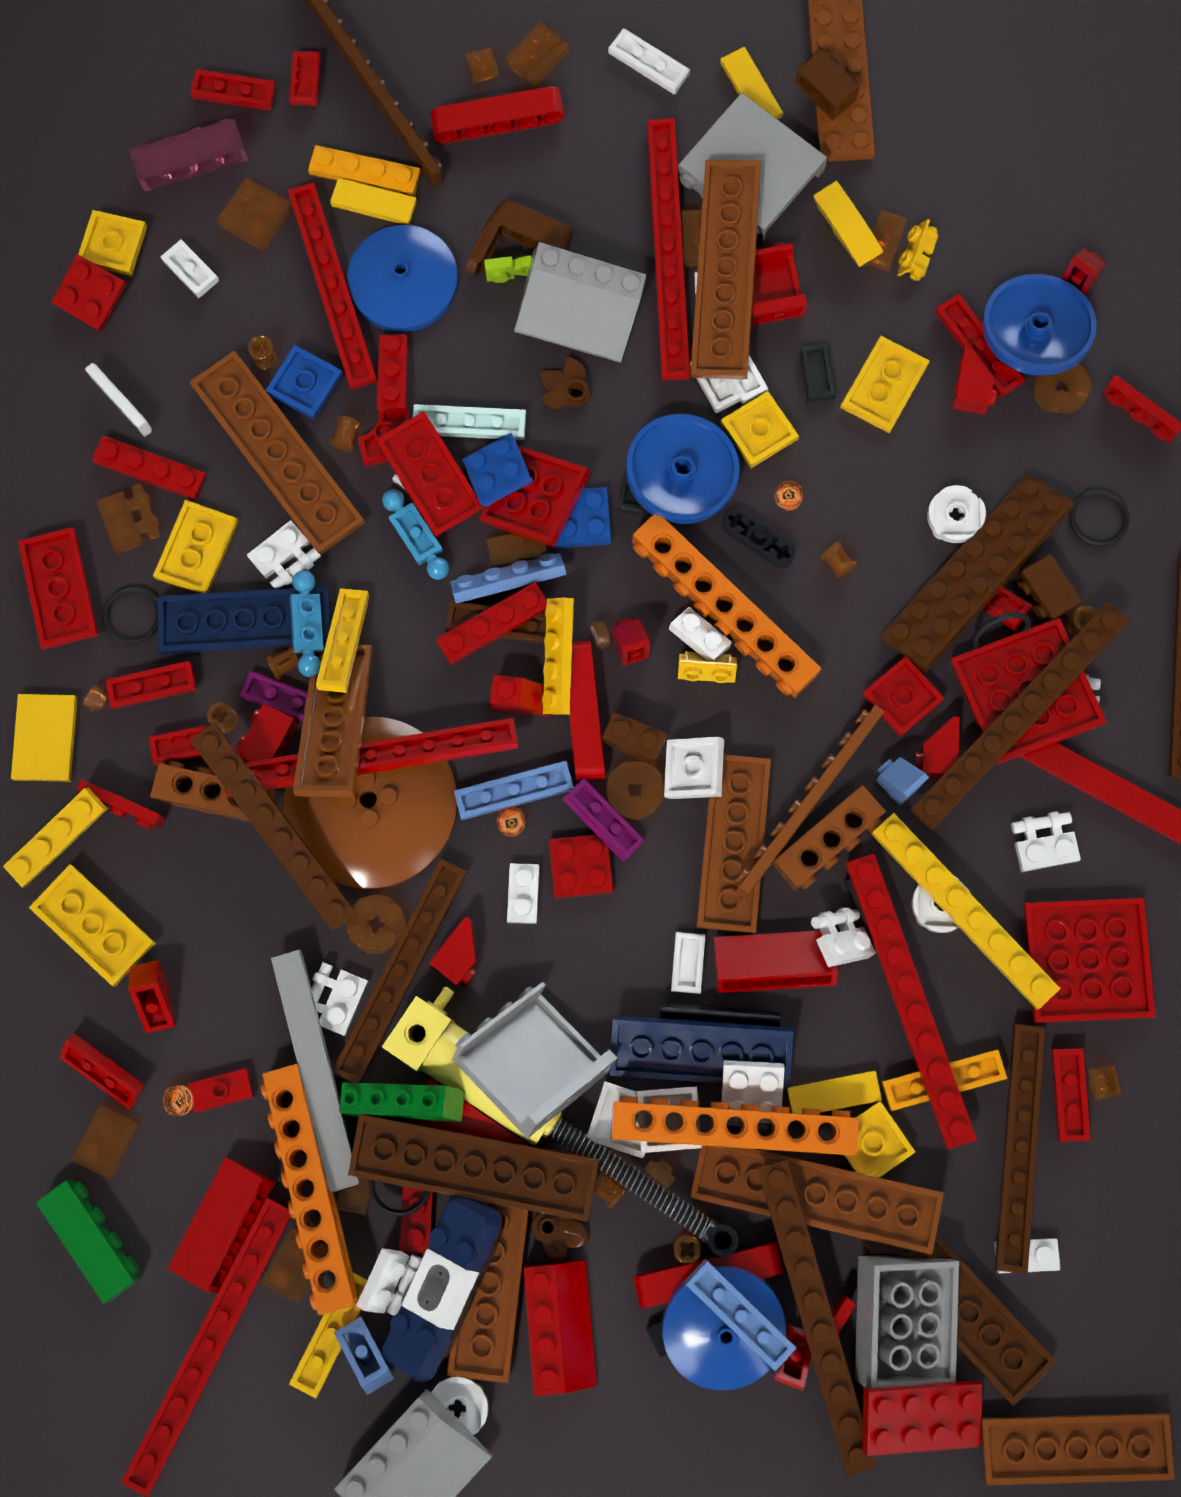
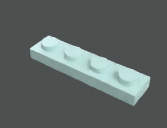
M414 404L413 417L425 411L439 436L501 439L512 433L516 440H525L526 410Z

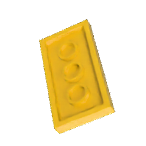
M71 864L29 907L113 987H116L130 972V967L135 966L156 944L154 940Z

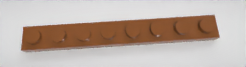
M874 705L870 712L864 709L855 722L859 727L853 734L849 731L838 744L842 748L837 756L831 754L821 768L825 770L824 774L820 779L816 776L813 777L805 788V791L809 794L803 802L799 799L795 801L787 812L791 815V818L786 824L780 821L770 835L774 838L773 842L769 847L763 844L753 858L757 863L752 870L746 867L736 880L740 884L736 891L738 895L746 899L885 712L877 705Z

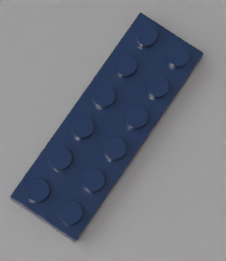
M328 586L314 587L310 594H320L323 645H326L331 626L330 589ZM291 588L158 596V652L160 654L293 647L289 597L291 594H299V592Z
M613 1015L611 1052L617 1057V1060L610 1069L609 1076L722 1084L723 1060L784 1063L783 1088H789L794 1029L792 1027Z

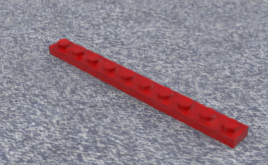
M675 118L652 119L647 121L662 381L690 380Z
M509 718L361 743L357 775L518 749L514 719ZM298 754L246 762V764L266 791L286 788L294 785ZM225 789L227 797H231V795Z
M875 854L847 862L845 864L946 1150L976 1141L977 1138Z
M269 1197L266 1198L121 1481V1484L145 1497H149L154 1490L292 1218L287 1206Z

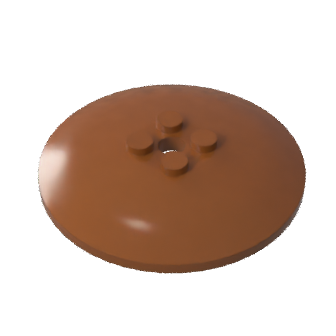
M365 717L361 743L420 734L422 732L398 720L384 717ZM446 760L357 775L354 797H296L293 792V786L286 787L284 793V815L334 882L353 888L379 889L394 886L413 878L426 869L439 856L454 828L458 807L454 791L457 788L453 772ZM369 792L374 793L377 796L376 804L370 808L363 807L361 804L362 796Z

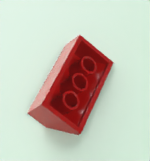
M586 1260L525 1265L524 1279L534 1396L565 1394L596 1387Z

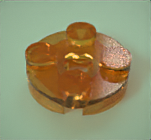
M1078 364L1072 369L1059 374L1036 375L1033 394L1036 402L1045 411L1063 413V415L1071 414L1079 410L1086 402L1092 388V382L1085 368ZM1057 381L1065 382L1068 385V391L1065 392L1063 389L1060 391L1056 390Z
M643 761L620 764L612 771L608 778L606 794L609 804L619 815L625 818L641 820L652 815L658 810L663 801L664 785L661 774L654 766ZM638 783L641 784V792L643 794L640 797L637 795L631 797L628 786L630 784L634 786Z
M371 895L360 898L353 906L357 913L347 920V931L350 940L360 950L369 954H383L392 950L406 927V918L402 909L394 900L387 896ZM378 916L380 921L385 923L384 928H378L377 933H373L369 922Z

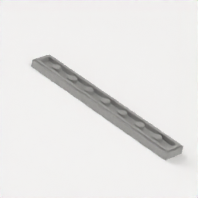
M302 950L273 957L271 961L330 1193L361 1184L360 1177L348 1175L353 1149L344 1114L339 1113L340 1098Z

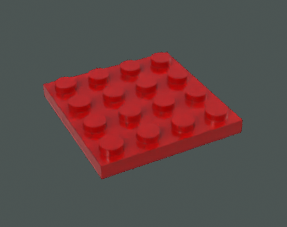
M1060 617L1030 628L1029 631H1022L951 658L950 663L981 734L988 729L1070 642ZM1084 671L996 765L1106 724L1105 716Z
M1144 898L1023 904L1027 954L1060 988L1040 1009L1036 1010L1032 1005L1033 1023L1156 1017Z

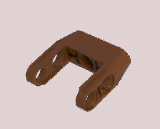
M503 200L487 220L466 263V272L475 276L485 270L484 260L491 258L502 236L533 250L541 242L568 251L574 234L573 230L562 222L515 202Z

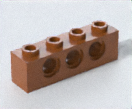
M169 761L168 765L159 763L150 797L155 801L250 822L234 799L227 797L225 787L213 775L212 770L197 767L196 771L186 769L185 764L175 761ZM191 779L193 782L192 788L188 792H181V784L185 780ZM213 786H220L221 792L219 796L210 799L208 796L209 790ZM268 790V794L275 802L277 793L274 790Z
M862 785L775 859L772 865L795 891L800 886L805 890L818 879L814 874L823 867L828 871L840 860L837 855L842 850L846 849L850 852L862 841L859 836L863 832L868 830L872 833L884 822L881 817L886 811ZM848 815L857 816L860 820V827L850 828L845 822V817ZM828 833L834 834L838 839V846L828 847L823 841V836ZM805 852L814 854L816 864L814 866L804 865L801 861V854Z

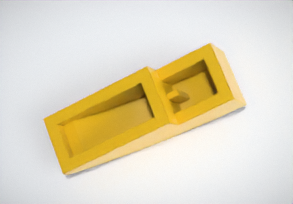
M837 181L813 195L819 211L859 267L883 253L881 246Z

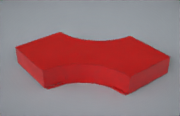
M408 406L406 413L379 414L374 428L369 433L358 438L365 468L388 462L378 447L376 439L411 419Z

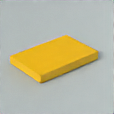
M880 336L840 408L890 434L928 367L930 360Z
M185 500L153 577L196 594L209 593L238 525V518Z
M18 694L11 771L12 780L71 782L78 697L75 695Z

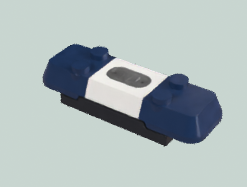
M452 1196L446 1204L437 1227L429 1235L430 1242L398 1313L391 1319V1329L381 1351L386 1363L415 1381L425 1382L432 1379L437 1373L442 1359L448 1358L499 1244L495 1241L502 1227V1217L496 1209L478 1200Z

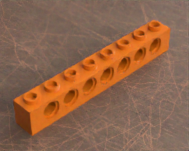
M655 514L652 515L633 534V549L643 559L648 557L654 563L653 568L661 577L665 578L667 576L675 583L673 585L674 589L682 597L688 596L695 603L693 605L694 608L702 616L706 617L708 615L715 622L714 627L725 637L729 635L736 642L734 645L744 656L749 654L756 661L755 666L765 676L770 674L777 681L776 686L786 696L791 694L796 698L819 676L822 668L664 518ZM659 544H666L670 547V551L659 553L655 547ZM679 563H686L691 569L686 573H681L675 567ZM700 582H705L710 585L711 589L708 592H700L696 589V585ZM719 602H727L730 604L731 610L721 612L717 609L716 605ZM746 621L751 624L752 629L748 632H742L737 628V623ZM768 641L773 649L768 652L761 651L757 643ZM782 660H787L793 665V669L788 672L782 671L778 663Z
M298 1064L263 1073L264 1082L261 1083V1091L264 1099L269 1101L271 1109L267 1113L270 1127L275 1129L277 1135L274 1147L277 1157L279 1159L282 1158L284 1170L281 1171V1177L284 1187L286 1189L289 1188L291 1200L288 1201V1208L293 1219L296 1218L298 1230L295 1231L296 1242L299 1249L303 1248L305 1256L302 1268L305 1278L310 1279L312 1291L309 1293L313 1310H317L318 1315L355 1306L359 1301L335 1195L334 1192L330 1193ZM291 1092L293 1102L289 1107L284 1108L281 1103L282 1097L285 1093ZM297 1121L300 1125V1131L297 1136L292 1138L288 1133V1128L292 1122ZM303 1150L307 1155V1161L305 1165L298 1167L295 1163V1157L298 1152ZM310 1180L314 1185V1191L311 1196L305 1197L302 1193V1186L306 1181ZM314 1210H317L321 1215V1222L314 1228L309 1223V1216ZM322 1240L328 1245V1253L323 1258L319 1257L316 1253V1246ZM327 1271L333 1272L336 1278L334 1286L330 1289L323 1283V1277Z
M620 1096V1102H613L610 1139L856 1156L858 1153L859 1118H851V1111L832 1110V1116L820 1115V1109L802 1108V1114L790 1113V1107L772 1106L771 1112L759 1111L760 1105L741 1104V1110L729 1109V1103L711 1102V1108L699 1107V1101L681 1100L680 1106L668 1105L669 1099L650 1098V1104L638 1103V1097ZM641 1110H646L651 1115V1123L646 1128H639L635 1124V1115ZM671 1112L678 1113L682 1120L680 1127L676 1130L668 1129L665 1124L666 1116ZM702 1114L708 1115L712 1121L711 1128L706 1132H700L696 1127V1120ZM733 1116L738 1117L742 1122V1128L737 1134H731L726 1127L728 1119ZM763 1118L768 1119L772 1124V1131L767 1136H761L757 1130V1124ZM794 1120H797L802 1125V1133L797 1138H792L788 1134V1125ZM825 1122L831 1125L833 1131L831 1137L827 1140L821 1139L818 1134L819 1126Z

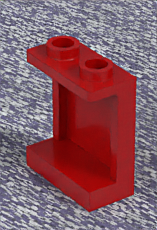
M776 243L769 248L759 250L756 248L751 326L805 316L807 301L805 294L801 293L793 258L794 247L792 243Z

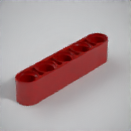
M552 86L436 107L430 112L435 141L438 143H451L555 124L565 118V111L560 89Z
M591 640L572 642L569 716L576 781H581L583 778L585 780L605 778Z
M778 1241L736 1250L729 1256L716 1255L634 1276L632 1278L639 1307L647 1308L667 1303L673 1291L705 1259L713 1267H738L756 1274L761 1279L785 1273Z

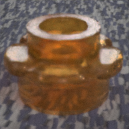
M93 685L86 696L83 705L90 708V712H93L95 708L101 710L105 704L108 695L104 693V686L100 688Z

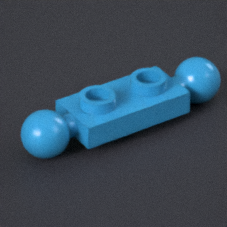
M397 489L387 490L382 498L383 505L387 510L395 512L388 518L419 566L427 561V573L431 578L435 580L445 578L449 573V564L445 559L436 556L443 552V549L413 503L404 507L405 497L401 491Z
M302 570L298 571L292 579V585L299 594H291L289 597L293 653H303V656L298 661L299 672L304 676L311 677L319 672L321 666L319 658L314 653H321L324 650L320 594H310V591L315 586L314 576L309 571Z

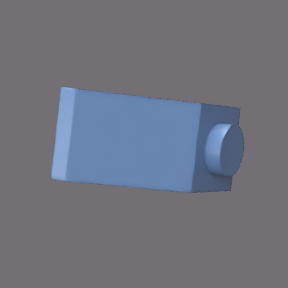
M899 757L895 762L889 759L877 770L881 775H879L875 782L900 806L929 777L923 771Z
M362 1317L334 1332L361 1387L367 1395L394 1379Z

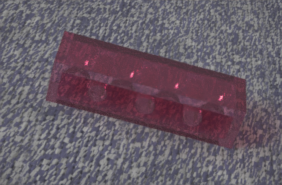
M234 118L220 120L213 125L203 128H193L187 133L167 136L163 140L151 144L144 143L137 148L129 150L138 180L144 192L248 160Z

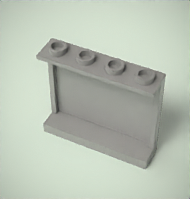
M741 93L680 162L678 177L686 188H693L700 193L703 199L705 160L761 161L757 238L763 242L766 238V231L814 176L819 177L824 172L827 157Z
M544 982L534 989L529 986L520 994L518 1001L514 1004L511 1001L506 1003L499 1010L498 1016L494 1019L486 1018L478 1026L474 1034L470 1035L467 1033L461 1037L455 1045L457 1050L452 1058L461 1070L527 1139L609 1073L617 1060V1057L610 1050L601 1056L541 995L546 986Z

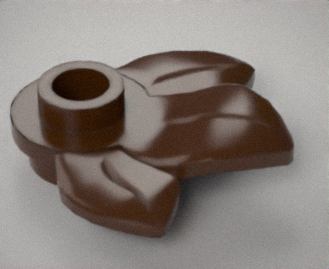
M568 357L564 363L563 371H542V383L548 391L543 396L542 402L554 409H561L567 405L573 407L585 405L590 399L591 391L589 385L585 382L586 371L584 367L574 358ZM574 391H580L582 395L578 398H575L572 396V393Z
M538 1213L531 1222L533 1236L542 1242L544 1253L554 1261L564 1262L567 1256V1248L581 1247L589 1241V1234L586 1228L576 1219ZM549 1221L551 1223V1230L545 1233L542 1225L544 1222Z

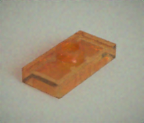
M514 533L486 539L492 568L512 565L520 560L530 561L538 559L540 556L547 554L545 544Z

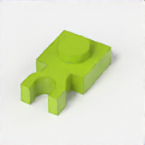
M512 256L484 260L487 282L504 283L509 279H515L514 275L527 276L532 259L531 256H524L513 260Z

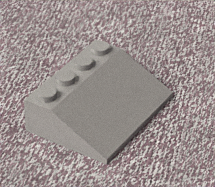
M539 242L532 255L514 332L620 363L639 306L646 274Z
M896 1255L858 1256L855 1380L865 1388L956 1382L958 1260Z
M426 1388L350 1470L334 1490L341 1497H455L493 1455Z

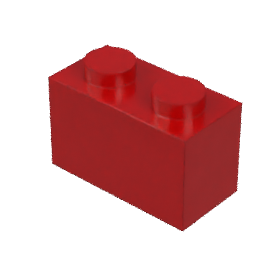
M263 704L260 710L256 709L250 719L251 727L247 735L243 734L239 739L236 750H238L239 755L245 762L282 757L299 724L294 718Z

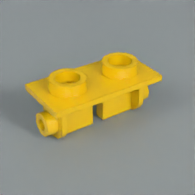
M929 219L914 225L907 236L909 242L899 259L900 268L897 276L908 272L911 274L910 278L916 281L921 280V277L925 276L930 258L922 253L931 255L938 239L937 229L928 226Z
M685 651V654L679 653L678 679L735 683L737 657H731V654H723L715 662H708L697 652Z

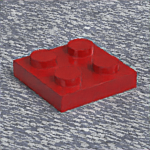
M77 254L51 303L102 332L128 283Z
M907 656L862 693V696L872 707L877 705L885 711L881 717L899 737H902L945 699Z
M597 835L549 839L555 899L613 893L609 847Z

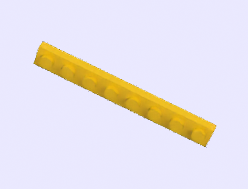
M895 813L871 833L1036 1010L1040 1009L1060 990L1059 986Z

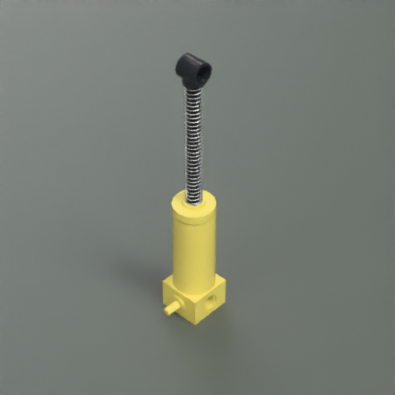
M444 987L434 1003L429 1000L425 1002L416 996L383 1044L382 1048L416 1071L424 1072L443 1086L464 1090V1100L522 1140L525 1139L524 1141L531 1146H536L542 1136L546 1139L551 1134L552 1138L555 1137L557 1142L561 1141L562 1145H567L566 1148L570 1147L571 1151H576V1154L600 1159L598 1166L601 1168L600 1171L604 1170L605 1174L611 1175L610 1178L614 1177L615 1181L618 1180L620 1184L623 1183L625 1188L629 1187L630 1191H635V1194H639L640 1198H645L644 1201L648 1200L649 1204H654V1208L657 1206L660 1208L659 1211L663 1210L664 1214L670 1215L669 1218L673 1217L674 1221L677 1220L679 1224L682 1223L684 1228L688 1227L689 1231L692 1230L694 1234H698L700 1242L709 1247L714 1254L729 1256L737 1249L738 1236L732 1227L720 1222L716 1218L709 1220V1217H705L704 1213L700 1214L699 1210L696 1211L694 1207L691 1208L689 1203L685 1204L684 1200H679V1197H675L674 1193H669L670 1190L666 1191L665 1187H660V1183L656 1184L655 1180L651 1181L650 1177H645V1173L641 1174L640 1170L637 1171L635 1167L632 1168L630 1166L631 1164H626L625 1160H620L621 1157L617 1158L616 1154L613 1155L611 1150L607 1151L606 1147L603 1148L601 1144L598 1145L596 1141H592L591 1137H586L587 1134L583 1135L582 1131L579 1132L577 1130V1127L573 1128L572 1124L569 1125L567 1121L564 1122L563 1118L560 1117L562 1112L527 1139L452 1060L457 1050L456 1043L468 1032L456 1025V1022L447 1017L448 1013L443 1010L454 994L449 988ZM418 1027H424L426 1031V1036L421 1042H415L413 1038V1033ZM720 1231L728 1232L731 1237L730 1244L725 1248H718L714 1244V1237Z

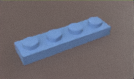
M547 553L538 559L516 561L511 566L489 568L484 573L472 576L462 575L456 580L450 581L455 603H460L526 586L534 582L537 583L566 575V570L560 553Z
M567 761L455 790L454 794L461 820H466L569 792L574 787Z
M706 1259L685 1280L684 1283L774 1371L796 1349Z

